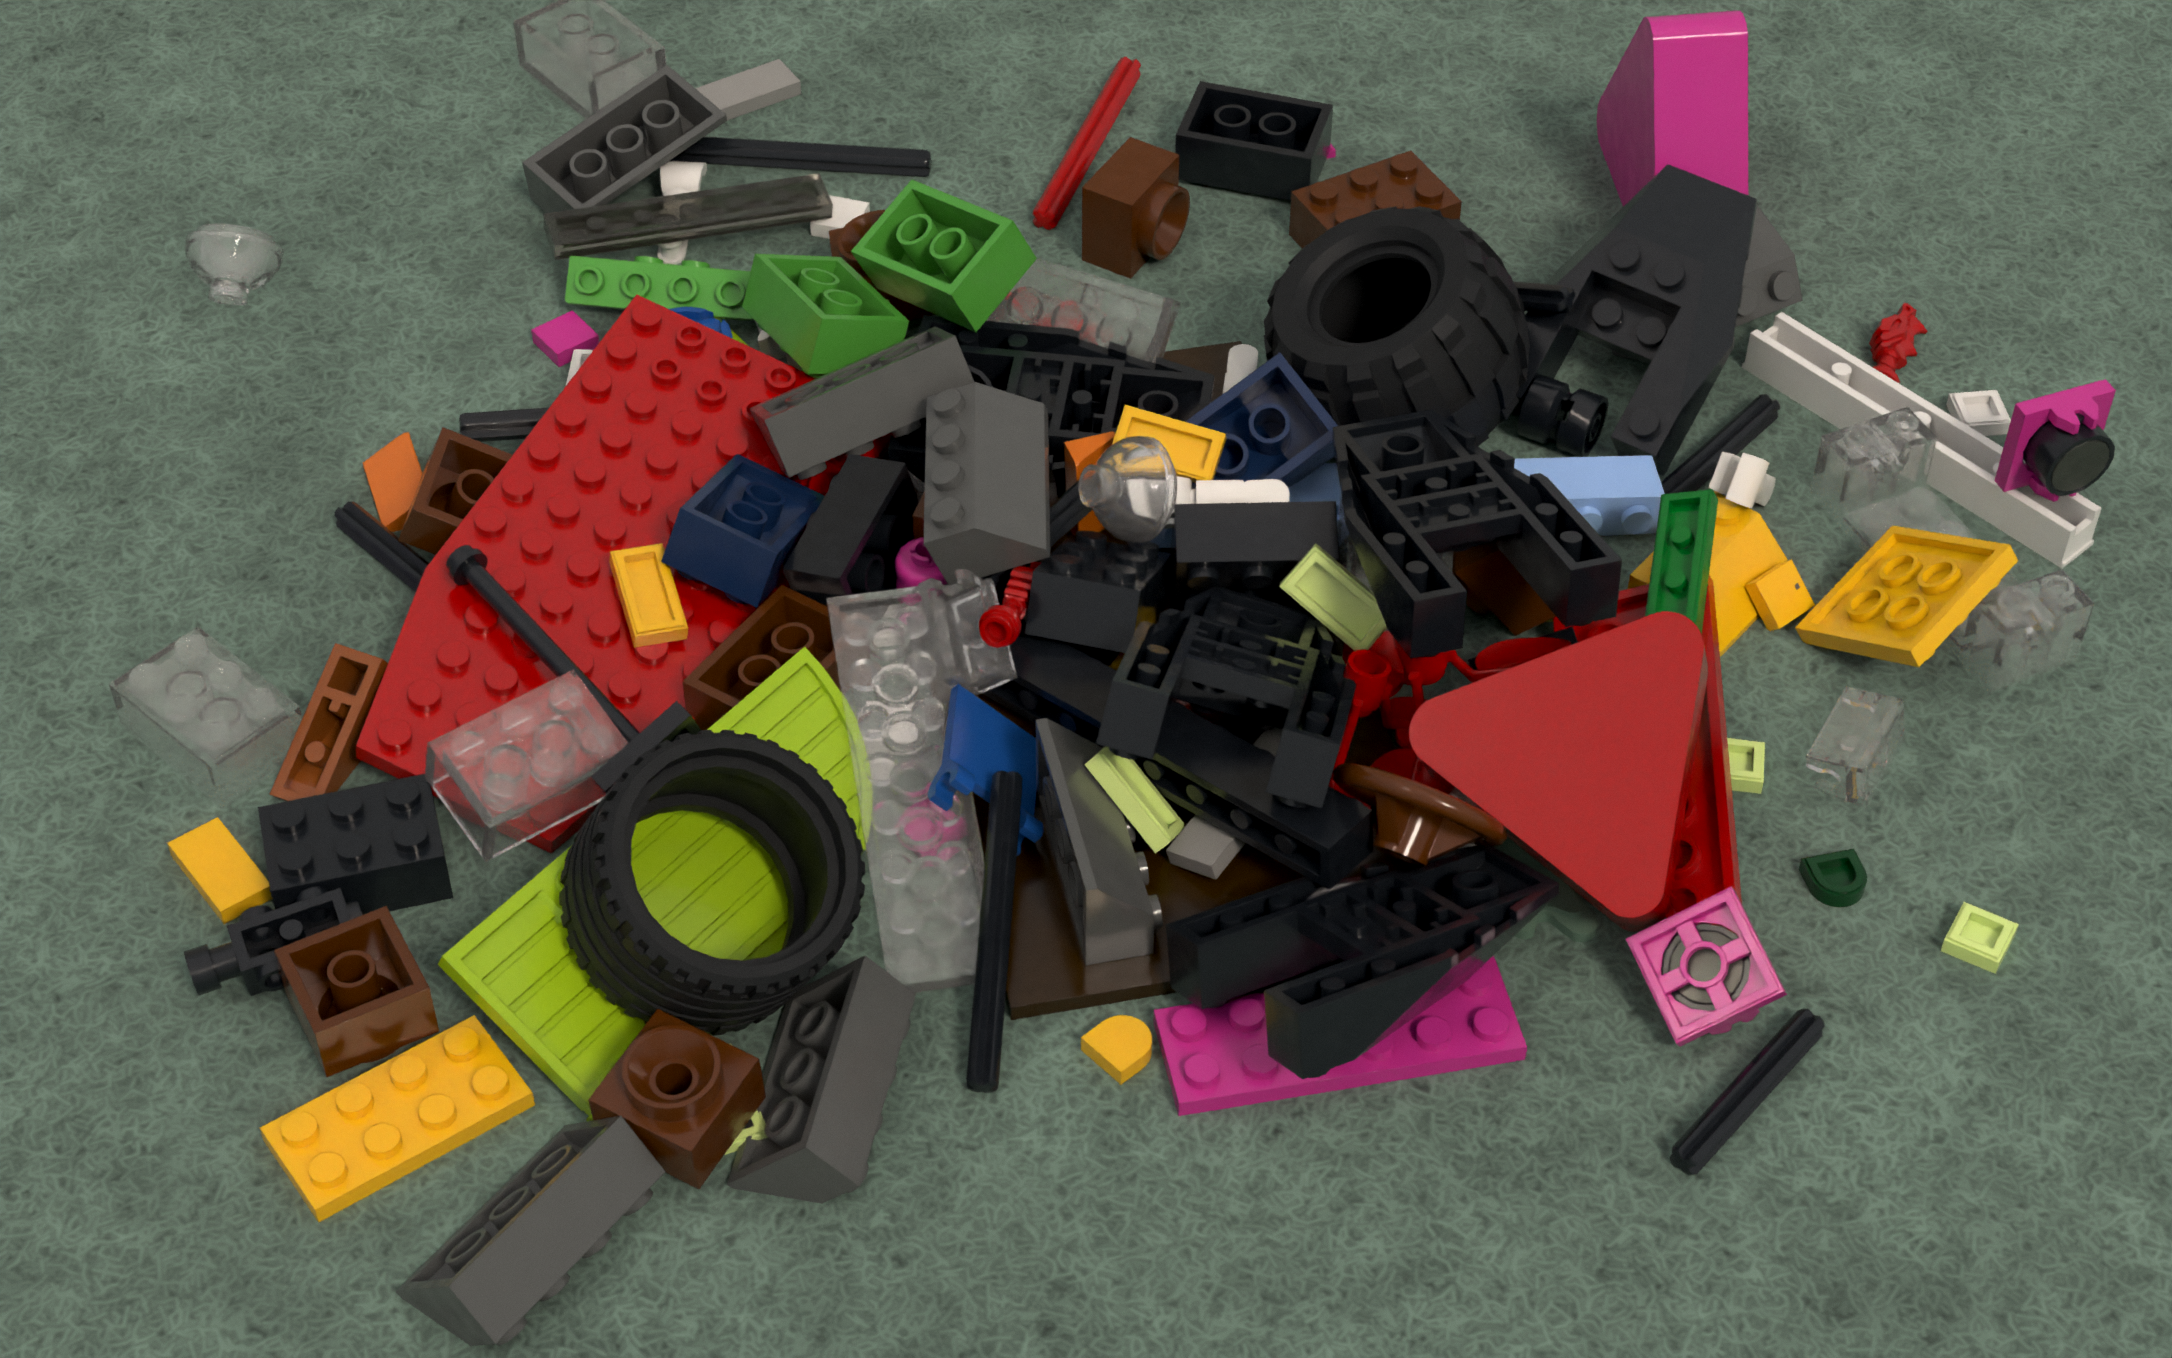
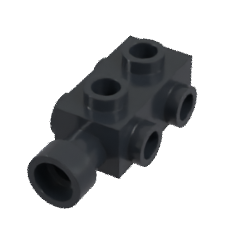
M316 886L299 893L295 900L296 903L275 910L264 905L254 906L245 910L240 915L239 922L227 925L231 942L209 949L208 944H204L184 951L186 963L198 995L222 988L221 982L241 975L244 978L250 996L265 991L283 989L284 986L274 950L362 916L357 899L346 903L341 888L329 891L325 887Z

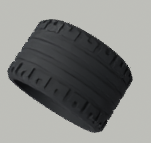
M702 730L697 734L691 735L686 733L678 735L673 742L665 740L657 744L655 748L647 750L639 756L633 765L630 764L574 838V844L568 850L565 866L561 873L560 882L564 885V888L559 893V905L562 906L563 911L561 915L562 925L564 928H567L569 935L566 938L570 949L575 951L578 957L576 962L581 970H586L587 974L591 977L589 981L596 989L600 988L607 995L605 998L613 1005L618 1004L625 1009L624 1013L633 1019L638 1017L645 1020V1024L655 1011L660 1009L706 1033L710 1032L713 1036L724 1035L726 1032H737L746 1029L752 1022L757 1024L775 1013L837 954L854 928L852 923L858 918L861 910L860 901L864 896L865 884L861 881L865 875V862L861 860V853L863 852L861 840L857 839L855 832L857 827L853 818H849L846 811L847 806L842 798H838L833 791L834 787L827 779L824 780L817 773L818 770L810 763H805L792 750L789 749L787 751L779 747L778 743L769 739L767 741L758 739L757 735L746 732L744 735L736 734L733 730H722L720 733H713L712 730ZM685 810L717 816L732 822L750 834L770 855L782 877L788 899V928L781 951L768 957L745 961L719 959L695 951L668 934L650 914L637 890L631 866L632 836L636 823L656 814Z

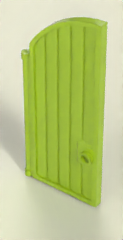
M803 647L707 730H712L713 733H720L722 730H733L736 734L744 735L746 732L757 735L758 739L765 741L769 739L778 743L779 747L787 751L789 749L792 750L805 763H810L818 770L817 773L824 780L827 779L834 787L833 791L838 798H842L847 806L846 811L849 818H853L857 827L855 830L857 839L861 840L864 852L869 843L873 812L871 772L864 741L841 691L825 668L806 647ZM685 810L656 814L636 823L632 836L631 866L637 890L650 914L668 934L695 951L719 959L745 961L768 957L781 951L788 928V899L782 877L770 855L750 834L732 822L717 816ZM570 846L442 955L438 966L581 1111L588 1115L586 1120L592 1121L593 1117L588 1099L645 1026V1020L638 1017L633 1019L625 1014V1009L618 1004L613 1005L605 998L607 995L600 988L596 989L589 981L591 977L587 974L586 970H581L576 962L578 957L575 951L570 949L566 938L569 935L567 928H564L562 925L561 915L563 911L562 906L559 905V893L564 888L560 879L566 862L565 858L568 850L571 848Z

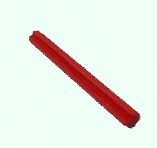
M1123 57L1116 64L1033 210L1035 217L1033 224L1037 228L1044 227L1047 230H1051L1057 226L1141 75L1139 71L1141 64L1137 59L1130 60L1127 57Z

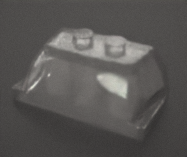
M1037 258L986 321L1074 329L1080 331L1081 340L1108 348L1109 341L1126 346L1127 355L1155 363L1156 357L1163 358L1182 303Z

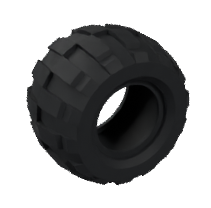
M1395 206L1372 210L1369 213L1339 223L1326 230L1325 233L1310 244L1304 246L1289 262L1290 266L1283 276L1275 281L1267 299L1270 309L1267 317L1264 319V342L1267 361L1280 352L1338 426L1430 409L1476 436L1475 445L1479 446L1489 439L1488 435L1499 423L1508 419L1519 402L1516 394L1519 387L1527 381L1530 350L1524 304L1501 258L1471 228L1466 227L1459 219L1445 218L1440 210L1421 206L1412 209H1397Z

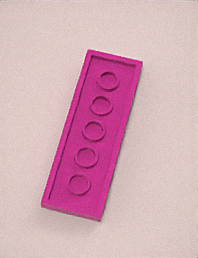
M1494 956L1466 982L1358 1058L1334 1067L1325 1075L1315 1078L1301 1079L1268 1056L1264 992L1232 998L1227 1004L1217 1008L1201 1009L1193 1003L1155 1009L1153 1014V1023L1178 1116L1525 1060L1527 1052L1525 1039Z

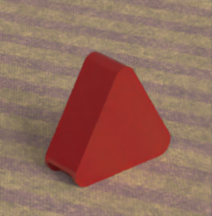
M1663 611L1653 613L1436 696L1424 702L1416 710L1409 725L1410 744L1423 766L1436 781L1460 800L1496 818L1507 830V837L1622 929L1640 932L1666 917L1669 911L1708 677V663L1703 637L1693 621L1676 612Z

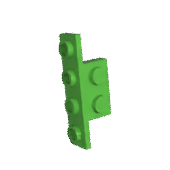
M570 256L565 301L569 305L625 310L637 294L667 309L684 306L696 307L713 312L714 318L754 320L742 308L751 271L710 268V264L694 260H683L681 265L663 264V260L648 256H636L634 261Z

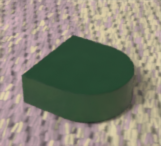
M1855 849L1801 858L1799 871L1810 893L1821 903L1832 907H1848L1854 905L1862 898L1867 883V873Z

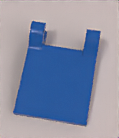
M957 684L951 689L942 764L929 787L928 799L947 811L952 807L953 796L958 790L966 796L970 792H974L990 803L993 774L1000 770L1018 772L1023 778L1017 848L1018 856L1021 854V843L1025 837L1035 843L1043 834V823L1034 817L1037 790L1036 738L960 684Z

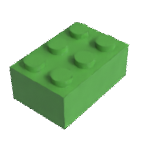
M912 179L851 251L876 289L974 332L980 329L1037 259L1013 220Z
M780 254L754 255L742 308L758 323L760 329L766 331L780 345L779 347L782 351L789 354L805 374L819 378L905 339L909 320L842 257Z

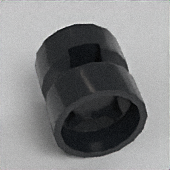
M1540 374L1532 383L1523 402L1518 419V434L1543 444H1547L1554 439L1558 449L1579 457H1587L1602 432L1608 411V398L1581 388L1574 393H1570L1567 383Z

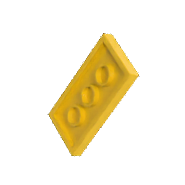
M473 1015L260 1127L263 1141L317 1221L321 1222L535 1106L533 1092L476 1016Z

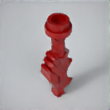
M1903 303L1897 314L1882 319L1869 342L1872 359L1874 362H1877V366L1873 368L1899 384L1900 380L1895 370L1906 366L1907 356H1917L1914 347V336L1919 333L1926 334L1928 332L1924 325L1915 317L1917 310L1908 303Z
M1032 562L1030 567H1015L1011 571V579H1009L1007 588L1004 591L1002 605L989 607L979 620L980 635L989 646L996 648L1009 646L1018 638L1022 628L1021 620L1026 616L1029 607L1033 570L1041 564L1040 562Z

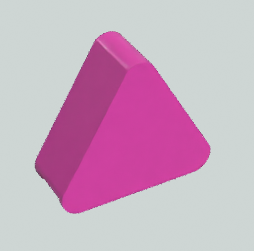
M1740 10L1650 16L1642 19L1600 98L1597 109L1598 141L1623 207L1667 164L1748 195V30L1745 17Z

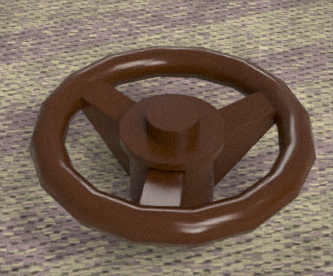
M1355 763L1340 764L1332 772L1333 781L1344 792L1376 808L1378 832L1372 846L1405 862L1427 867L1429 861L1467 844L1499 846L1507 839V830L1496 818L1463 800L1428 785L1388 771Z

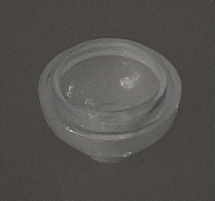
M206 224L198 227L197 231L189 233L185 240L186 257L192 270L204 283L209 285L208 298L220 304L246 305L249 292L267 284L279 271L283 261L284 251L275 243V239L262 231L231 224Z
M1131 436L1115 442L1100 455L1095 465L1091 464L1084 468L1079 478L1078 492L1081 502L1086 507L1093 509L1099 523L1114 537L1133 543H1145L1160 534L1173 513L1177 498V476L1169 453L1162 443L1150 436Z

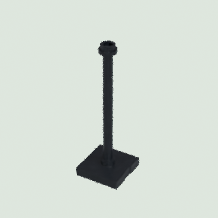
M464 545L451 553L446 563L450 578L457 585L470 584L623 747L622 750L591 776L605 794H607L629 765H633L638 757L647 750L655 748L657 744L665 740L673 742L678 735L686 733L692 735L702 731L692 716L676 701L640 733L485 569L488 559L480 549Z

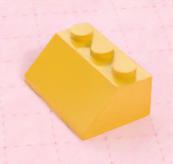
M1714 491L1718 498L1709 575L1714 585L1719 652L1721 657L1760 617L1745 585L1780 562L1787 561L1788 559L1760 513L1725 498V495ZM1653 552L1630 574L1628 589L1649 584Z

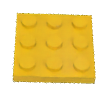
M1892 525L1803 618L1795 629L1801 640L1809 645L1920 667L1926 660L1932 657L1935 650L1954 629L1967 619L1969 613L1981 600L1999 585L2001 579L2018 562V559L2010 544Z

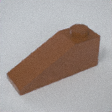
M335 643L271 789V796L291 801L338 791L361 761L356 758V744L388 665L385 660Z

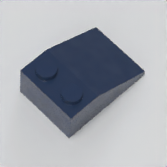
M1280 352L1185 421L1226 434V442L1213 480H1243L1246 482L1248 480L1276 479L1284 482L1289 488L1335 456L1332 433L1333 427L1338 426L1337 423ZM1192 482V489H1196V483Z
M736 454L680 508L661 562L675 568L686 579L702 581L723 591L730 600L736 603L750 604L757 608L780 582L784 575L783 567L786 556L791 550H794L807 527L810 515L817 511L825 495Z

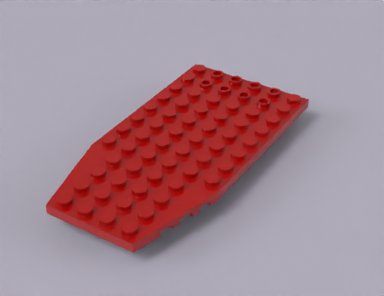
M636 294L425 568L357 741L356 758L398 779L428 773L433 796L552 854L581 829L585 821L606 794L591 776L622 750L623 747L470 584L457 585L450 578L449 570L446 566L449 556L457 548L464 545L480 549L488 559L485 569L641 733L674 702L678 701L686 710L683 681L757 608L750 604L736 603L730 600L723 591L702 581L686 579L675 568L670 566L688 626L687 639L634 648L609 563L610 551L663 543L665 550L680 508L736 454L826 495L833 476L839 473L847 459L844 453L825 461L827 469L815 476L802 480L798 479L797 474L788 477L779 468L749 409L817 378L811 377L795 367ZM892 433L873 440L875 447L860 456L883 459L888 452ZM784 575L781 578L778 585L776 586V588L769 594V596L765 600H767L781 585L790 588L788 581L786 580Z

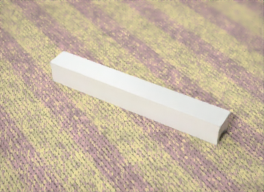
M1783 312L1775 316L1774 325L1766 331L1761 332L1756 329L1750 333L1745 362L1742 363L1743 369L2063 569L2093 545L2094 540L2092 538L2101 507L2076 493V496L2073 497L2069 495L2059 496L2058 501L2053 502L2035 494L2029 485L2003 492L1994 481L2003 451L2002 446Z

